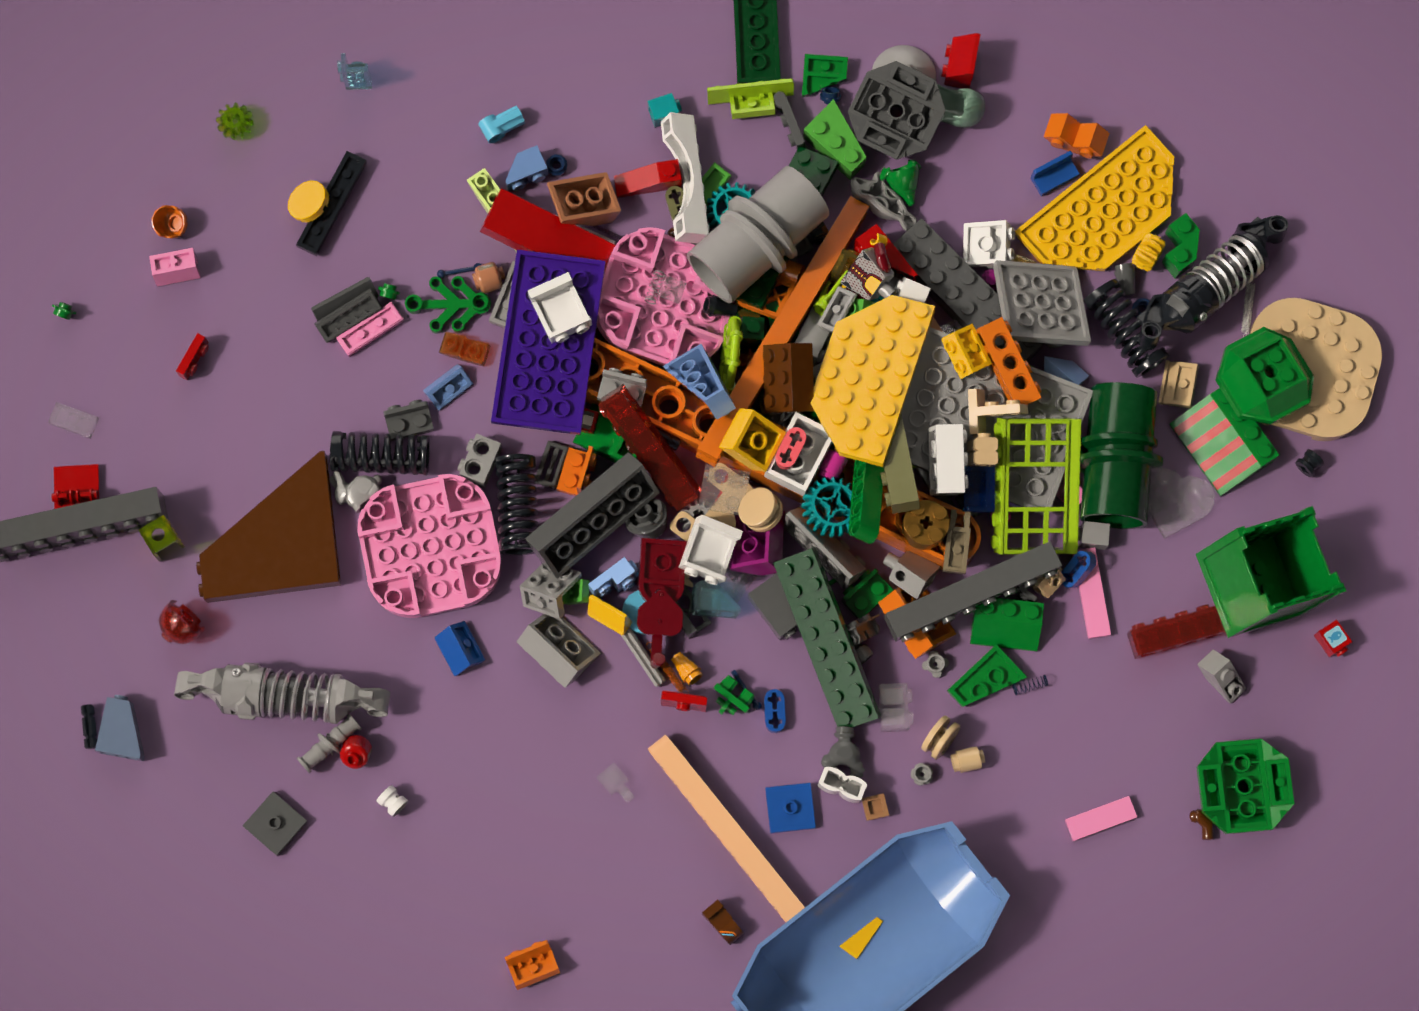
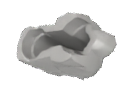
M335 471L329 480L336 488L335 500L337 504L343 505L347 502L356 513H360L370 500L369 498L381 490L382 477L379 474L373 477L367 475L358 476L348 484L345 482L342 474Z

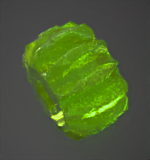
M236 102L232 108H230L229 104H226L227 110L219 109L221 116L216 117V122L219 124L217 126L218 130L223 132L225 138L231 135L232 140L235 141L237 135H240L244 139L243 133H251L249 126L254 125V121L251 119L253 116L251 111H247L245 105L239 108ZM234 119H236V120L238 121V122L235 123V124L232 122V120H234Z

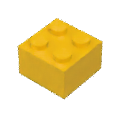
M739 408L719 448L751 470L766 472L786 432L755 410Z

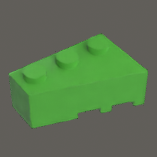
M833 99L804 128L803 138L821 155L838 161L839 166L837 169L851 180L865 166L867 157Z

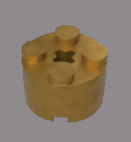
M930 500L919 501L920 509L906 512L902 522V533L912 547L919 550H930L944 540L949 529V517L946 509L940 504ZM924 521L928 522L929 526L927 529L923 528Z

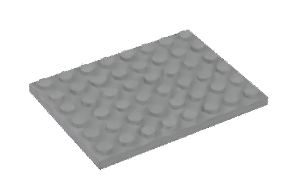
M929 327L901 412L911 463L929 471L928 428L934 425L963 424V430L967 431V442L973 439L969 429L968 389L985 390V402L996 401L999 402V405H1006L1007 401L991 365L961 379L941 340L949 334ZM1011 358L1005 359L1006 367L1009 369L1014 368V361ZM1031 367L1032 373L1030 375L1033 381H1037L1041 388V398L1028 404V414L986 417V433H991V437H996L994 435V424L997 423V418L1081 419L1082 424L1093 390ZM1016 378L1015 386L1018 389H1023L1024 381L1021 378ZM1010 424V440H1025V424ZM1031 424V440H1045L1046 424ZM1051 424V440H1066V424ZM967 442L964 443V452H967ZM1010 445V462H1025V445ZM1030 445V462H1045V445ZM1051 445L1050 462H1065L1066 445ZM996 465L988 468H969L964 466L965 475H968V486L992 495L993 491H995L993 469L996 468ZM1009 467V502L1021 507H1052L1065 467Z

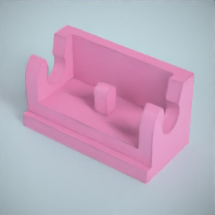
M193 248L149 256L152 276L157 287L200 278V272L197 267L198 261Z

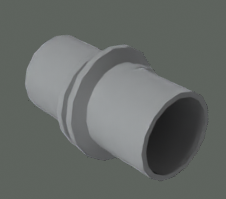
M785 166L749 199L741 196L733 197L728 202V210L720 217L721 223L687 253V259L699 278L715 295L727 303H732L770 268L778 273L787 269L783 256L790 259L797 256L795 246L829 216L828 206L818 190L804 175L793 167Z

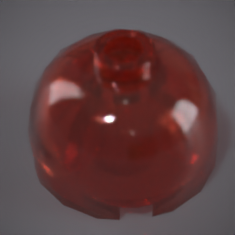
M170 600L161 611L158 620L162 637L169 643L188 644L193 642L204 632V626L200 628L198 625L201 620L184 604L179 607L175 605L176 600Z

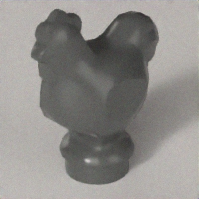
M836 727L834 736L838 738V741L832 745L829 753L822 757V766L824 768H835L838 765L848 766L851 772L850 776L863 777L865 769L860 761L859 747L851 742V739L855 737L854 728Z

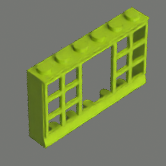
M997 418V423L994 424V435L998 439V449L996 450L998 452V463L996 468L993 469L995 491L992 493L995 513L992 514L994 535L991 538V546L994 549V553L1001 555L1022 554L1036 548H1028V533H1043V544L1048 542V533H1063V547H1053L1056 554H1076L1078 552L1081 419ZM1010 424H1025V440H1010ZM1031 424H1046L1045 440H1031ZM1051 424H1066V440H1051ZM1010 445H1025V462H1010ZM1030 445H1045V462H1030ZM1051 445H1066L1065 462H1050ZM1009 467H1065L1064 507H1008ZM1064 511L1063 528H1049V512ZM1008 512H1023V528H1008ZM1029 512H1044L1043 528H1028ZM1008 533H1023L1022 548H1007Z

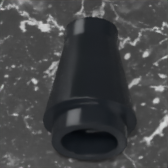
M715 295L707 296L703 304V312L708 314L709 317L735 316L738 310L737 303H727Z

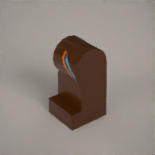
M718 899L702 912L705 919L729 945L744 934Z

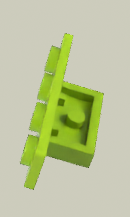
M790 78L708 87V105L730 102L732 119L775 115L773 99L775 93L778 91L785 93L786 96L794 95V81Z

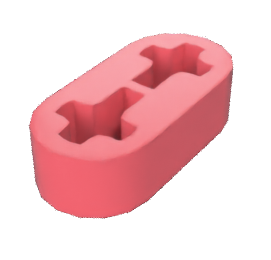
M794 427L789 429L777 451L775 460L781 469L792 468L805 445L806 433L801 428ZM796 433L800 434L799 439L802 441H797L794 447L790 446L792 443L790 436H795ZM790 450V459L792 461L782 463L780 455L785 456L787 451Z

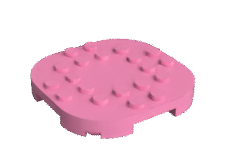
M641 228L636 232L623 236L614 247L604 272L597 327L602 336L613 347L661 366L671 362L699 344L703 345L709 357L712 358L723 342L724 326L728 323L730 316L709 317L708 314L703 312L705 298L715 294L699 278L687 259V253L696 245L675 241V237L666 235V230L659 228ZM655 270H659V271L664 272V273H665V276H664L663 273L656 271L655 273H658L657 275L660 274V276L662 275V276H664V277H659V276H658L657 278H654V277H656V276H654L653 274H654V271H655ZM651 297H652V299L654 298V299L656 300V304H654V305H653V304H649V303H655V302H654L653 300H649V299H646V301H645V298H651Z
M442 474L436 478L398 486L393 484L382 488L369 498L370 500L359 515L358 537L368 586L374 598L384 609L397 616L418 618L473 606L481 602L493 591L501 574L502 560L491 507L486 495L477 485L462 476Z

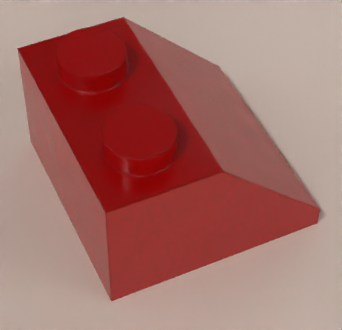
M974 33L953 37L951 45L947 44L945 57H949L947 65L943 64L941 77H945L944 85L970 89L981 34Z

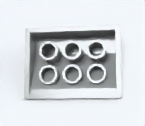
M798 507L789 511L785 517L784 529L805 550L816 547L824 570L844 590L854 584L866 572L865 562L858 555L854 557L849 552L850 547L842 539L838 541L834 536L830 538L827 531L824 536H821V529L818 528L814 532L812 529L815 525L813 523L811 525L806 524L809 517H803L802 514L806 511L805 509Z

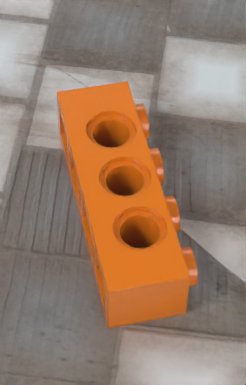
M1000 317L976 329L1007 400H1020V404L1028 405L1040 399L1041 388L1037 381H1033L1030 375L1032 373L1030 365L1027 361H1023L1021 357V347L1016 340H1013L1010 334L1012 329L1008 321H1004L1003 317ZM997 337L1004 340L1005 345L1003 349L995 345ZM1006 358H1011L1014 361L1013 369L1006 367ZM1016 378H1021L1024 381L1023 389H1018L1015 386Z

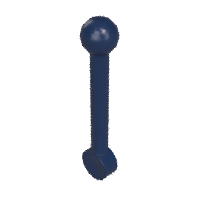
M476 263L472 267L449 271L439 270L437 276L444 278L445 275L475 271V268L481 264Z
M735 670L731 671L732 676L739 682L742 689L747 688ZM754 698L752 701L753 708L760 710L762 704Z

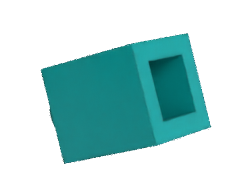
M672 93L647 101L648 111L654 127L661 126V121L670 112L679 113L682 111L679 100L674 99Z

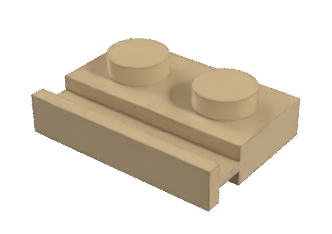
M1166 360L1158 401L1159 405L1166 404L1183 408L1192 407L1199 368L1198 364Z

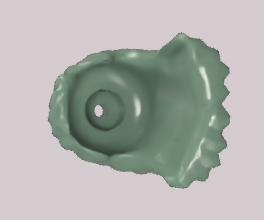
M937 84L946 110L941 122L956 127L968 128L982 120L985 112V100L979 92L969 88L953 90Z

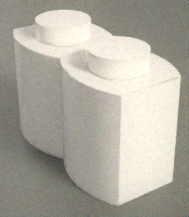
M825 767L818 787L827 793L839 794L846 801L860 803L867 784L856 776H846L839 769Z

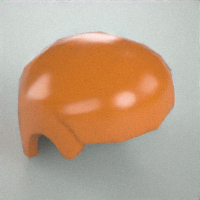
M163 205L154 211L151 218L152 228L157 235L164 238L175 239L181 237L188 226L187 215L176 206Z

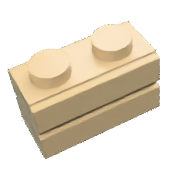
M991 433L973 435V439L967 442V453H969L967 466L969 468H988L998 463V452H996L998 449V439L991 437Z

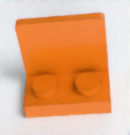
M589 446L587 452L568 448L557 491L576 496L591 484V475L589 474L590 471H595L597 464V454L594 453L593 446Z

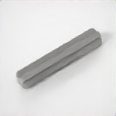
M629 627L625 635H621L654 686H661L665 682L664 677L658 668L653 669L650 666V656Z

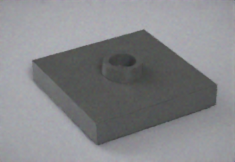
M273 791L243 824V827L278 856L308 821Z

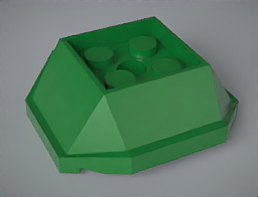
M1262 327L1226 346L1215 381L1238 418L1273 424L1310 403L1314 375L1291 338ZM1265 370L1269 371L1273 378L1268 377L1265 374Z
M1263 739L1216 742L1196 767L1202 813L1225 834L1271 831L1295 804L1289 758ZM1239 781L1247 784L1248 790L1246 793L1238 789Z

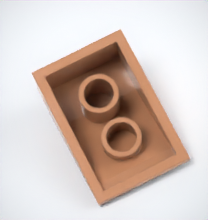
M607 172L547 183L561 223L587 226L613 223L621 212Z

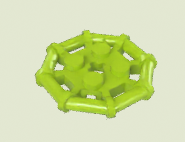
M731 316L728 323L725 324L722 348L719 350L721 362L718 373L729 395L736 386L737 367L741 363L739 356L743 333L740 331L742 321L738 316Z

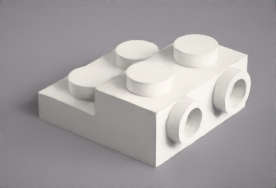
M1007 220L964 223L963 260L970 267L987 266L989 269H993V264L996 260L1014 261V249L1010 248L1011 240L1015 239L1014 227H1011Z

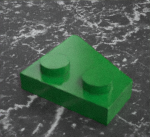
M805 54L802 97L845 81L847 78L848 57Z

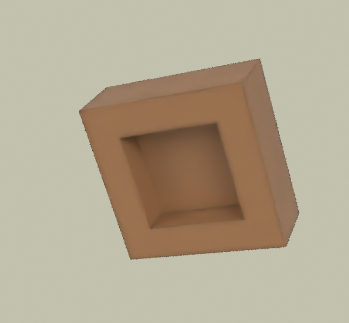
M884 793L861 799L866 821L889 816Z

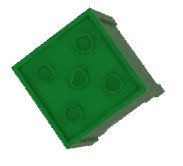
M1313 506L1305 508L1298 513L1245 528V526L1236 528L1196 553L1197 560L1228 638L1304 615L1346 592L1344 583H1341L1337 571L1332 574L1330 573L1314 533V529L1318 528L1319 525L1315 518L1316 513Z

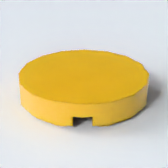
M310 180L303 182L295 188L288 200L290 215L301 222L314 221L324 212L322 210L324 206L328 205L329 193L318 181Z

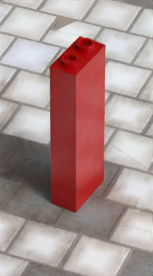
M502 188L497 193L480 229L481 233L515 250L602 260L606 262L605 269L609 257L616 246L575 224L561 223L559 216Z

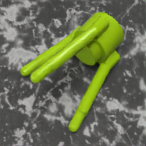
M848 270L844 272L828 294L826 292L831 282H826L820 295L813 303V308L818 315H823Z

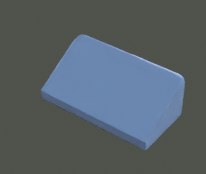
M457 364L426 387L423 392L434 406L440 410L474 383L463 368Z

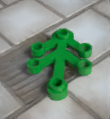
M455 276L451 280L453 289L461 291L468 298L459 299L443 284L441 278L432 277L429 281L430 288L433 291H438L447 300H422L418 295L413 294L405 299V307L411 314H417L422 309H446L437 319H433L430 322V330L435 334L442 332L443 325L459 309L469 308L460 318L452 321L453 331L462 333L465 330V325L476 314H485L489 311L491 307L489 296L482 292L475 293L465 284L462 277ZM460 280L462 282L461 286H455V281ZM434 281H439L440 285L438 287L432 286V283ZM478 301H483L484 305L482 307H477L476 303ZM412 303H418L417 308L412 309L410 307ZM439 323L440 328L433 329V324ZM456 323H462L460 329H456L454 326Z

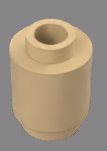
M977 746L955 751V754L950 755L954 772L960 771V773L981 769L982 763H985L983 750H978Z

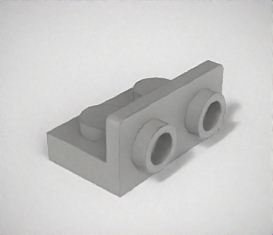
M615 368L603 369V377L597 400L641 410L647 389V380L644 379V376L636 373H631V376L622 374L621 370Z

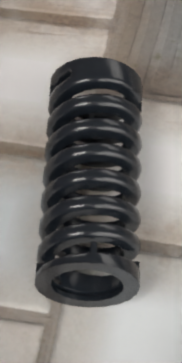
M1112 279L1090 293L1083 301L1089 310H1096L1094 318L1102 320V329H1109L1107 333L1108 338L1116 339L1114 347L1122 349L1121 357L1129 358L1127 365L1129 368H1134L1131 371L1136 378H1139L1164 362L1169 357V354L1164 347H1161L1140 358L1148 351L1141 348V346L1134 348L1138 344L1140 333L1129 339L1126 338L1141 325L1136 321L1119 330L1126 322L1139 313L1138 309L1134 308L1127 314L1113 320L1121 311L1132 304L1131 299H1126L1121 304L1105 311L1116 300L1125 295V290L1120 289L1104 299V296L1107 297L1106 293L1110 290L1121 287L1117 279Z
M333 431L330 444L331 471L338 470L339 467L341 471L346 472L351 466L354 472H359L363 467L367 473L372 472L375 468L377 473H383L387 469L388 473L394 474L398 469L401 474L405 475L410 469L413 475L423 474L427 476L430 459L429 436H417V443H420V447H417L419 454L416 462L414 435L408 436L407 452L404 461L403 436L398 434L396 436L395 452L392 461L391 435L385 434L380 461L378 433L372 435L369 460L367 433L362 432L360 435L357 459L355 433L350 432L348 435V448L345 459L343 439H346V433L341 431Z
M529 454L499 456L495 459L496 476L499 478L496 486L501 490L497 494V499L501 502L497 506V510L501 513L498 517V522L502 525L498 533L503 537L499 541V552L503 555L534 554L529 544H523L522 542L518 544V541H526L525 538L532 532L513 533L509 531L513 529L537 528L538 522L535 520L511 521L508 519L514 517H534L538 515V511L533 508L513 510L508 507L514 505H535L537 498H511L507 496L511 494H532L537 491V487L534 485L509 486L506 484L535 481V474H520V470L534 469L536 467V458ZM514 459H524V461H514ZM517 470L518 474L511 475L506 472Z

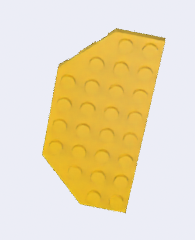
M1145 125L1015 230V236L1040 264L1064 265L1093 271L1107 270L1140 243L1145 235L1152 233L1170 218L1174 156Z
M891 295L836 322L814 385V397L811 405L826 434L832 440L839 456L880 467L884 466L935 312V306Z

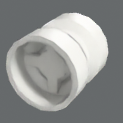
M393 785L389 786L376 800L381 806L388 807V813L392 817L396 816L408 803L404 796H399L397 789Z

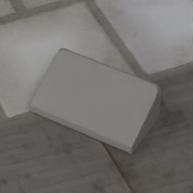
M838 286L817 325L822 330L833 333L836 322L846 317L857 294Z

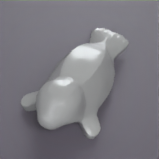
M876 172L872 180L858 177L851 180L850 185L853 197L870 206L869 209L876 216L886 220L899 221L906 232L917 222V218L907 211L901 198L884 183V180H880L881 172Z

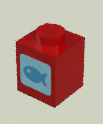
M1337 619L1314 634V637L1328 657L1334 654L1339 657L1349 650L1347 645L1352 643V640Z

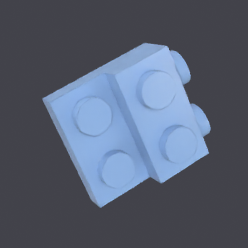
M624 557L588 584L589 592L591 595L600 596L601 598L612 591V586L618 593L621 590L626 592L635 585L634 581L639 576V569L632 560L628 562Z

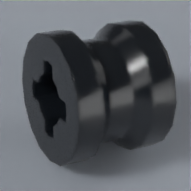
M1308 449L1304 453V457L1299 458L1295 464L1303 474L1312 477L1315 474V470L1321 468L1324 462L1317 453Z

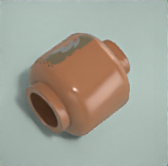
M494 262L477 266L475 273L472 274L477 291L481 290L483 293H489L502 288V280L506 279L502 266L497 267Z

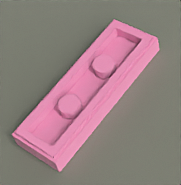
M389 302L382 309L336 337L348 357H350L402 323L404 319L393 303Z
M1127 796L1065 819V823L1072 841H1076L1135 819L1137 815L1130 797Z

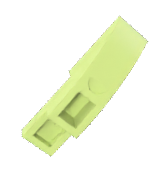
M484 168L467 179V182L488 213L500 188Z

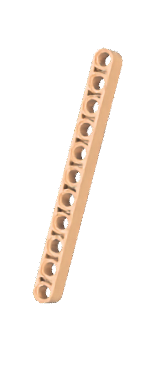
M664 735L647 748L782 919L787 922L804 909L803 904L672 741Z

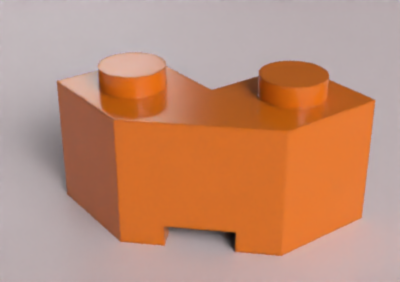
M1056 113L1050 116L1044 138L1055 148L1071 151L1090 159L1092 157H1102L1110 133L1098 123H1080L1068 113Z

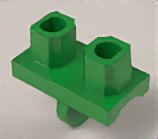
M730 675L722 680L721 683H717L713 688L728 699L725 701L719 696L715 701L721 706L719 713L723 715L727 710L734 715L737 709L731 706L732 703L743 712L748 713L752 708L750 704L755 694L747 688L742 691L739 697L732 693L739 682Z

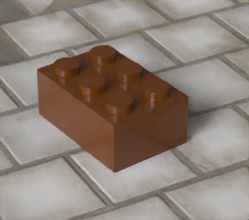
M812 343L763 345L765 413L814 411L811 405L814 397Z

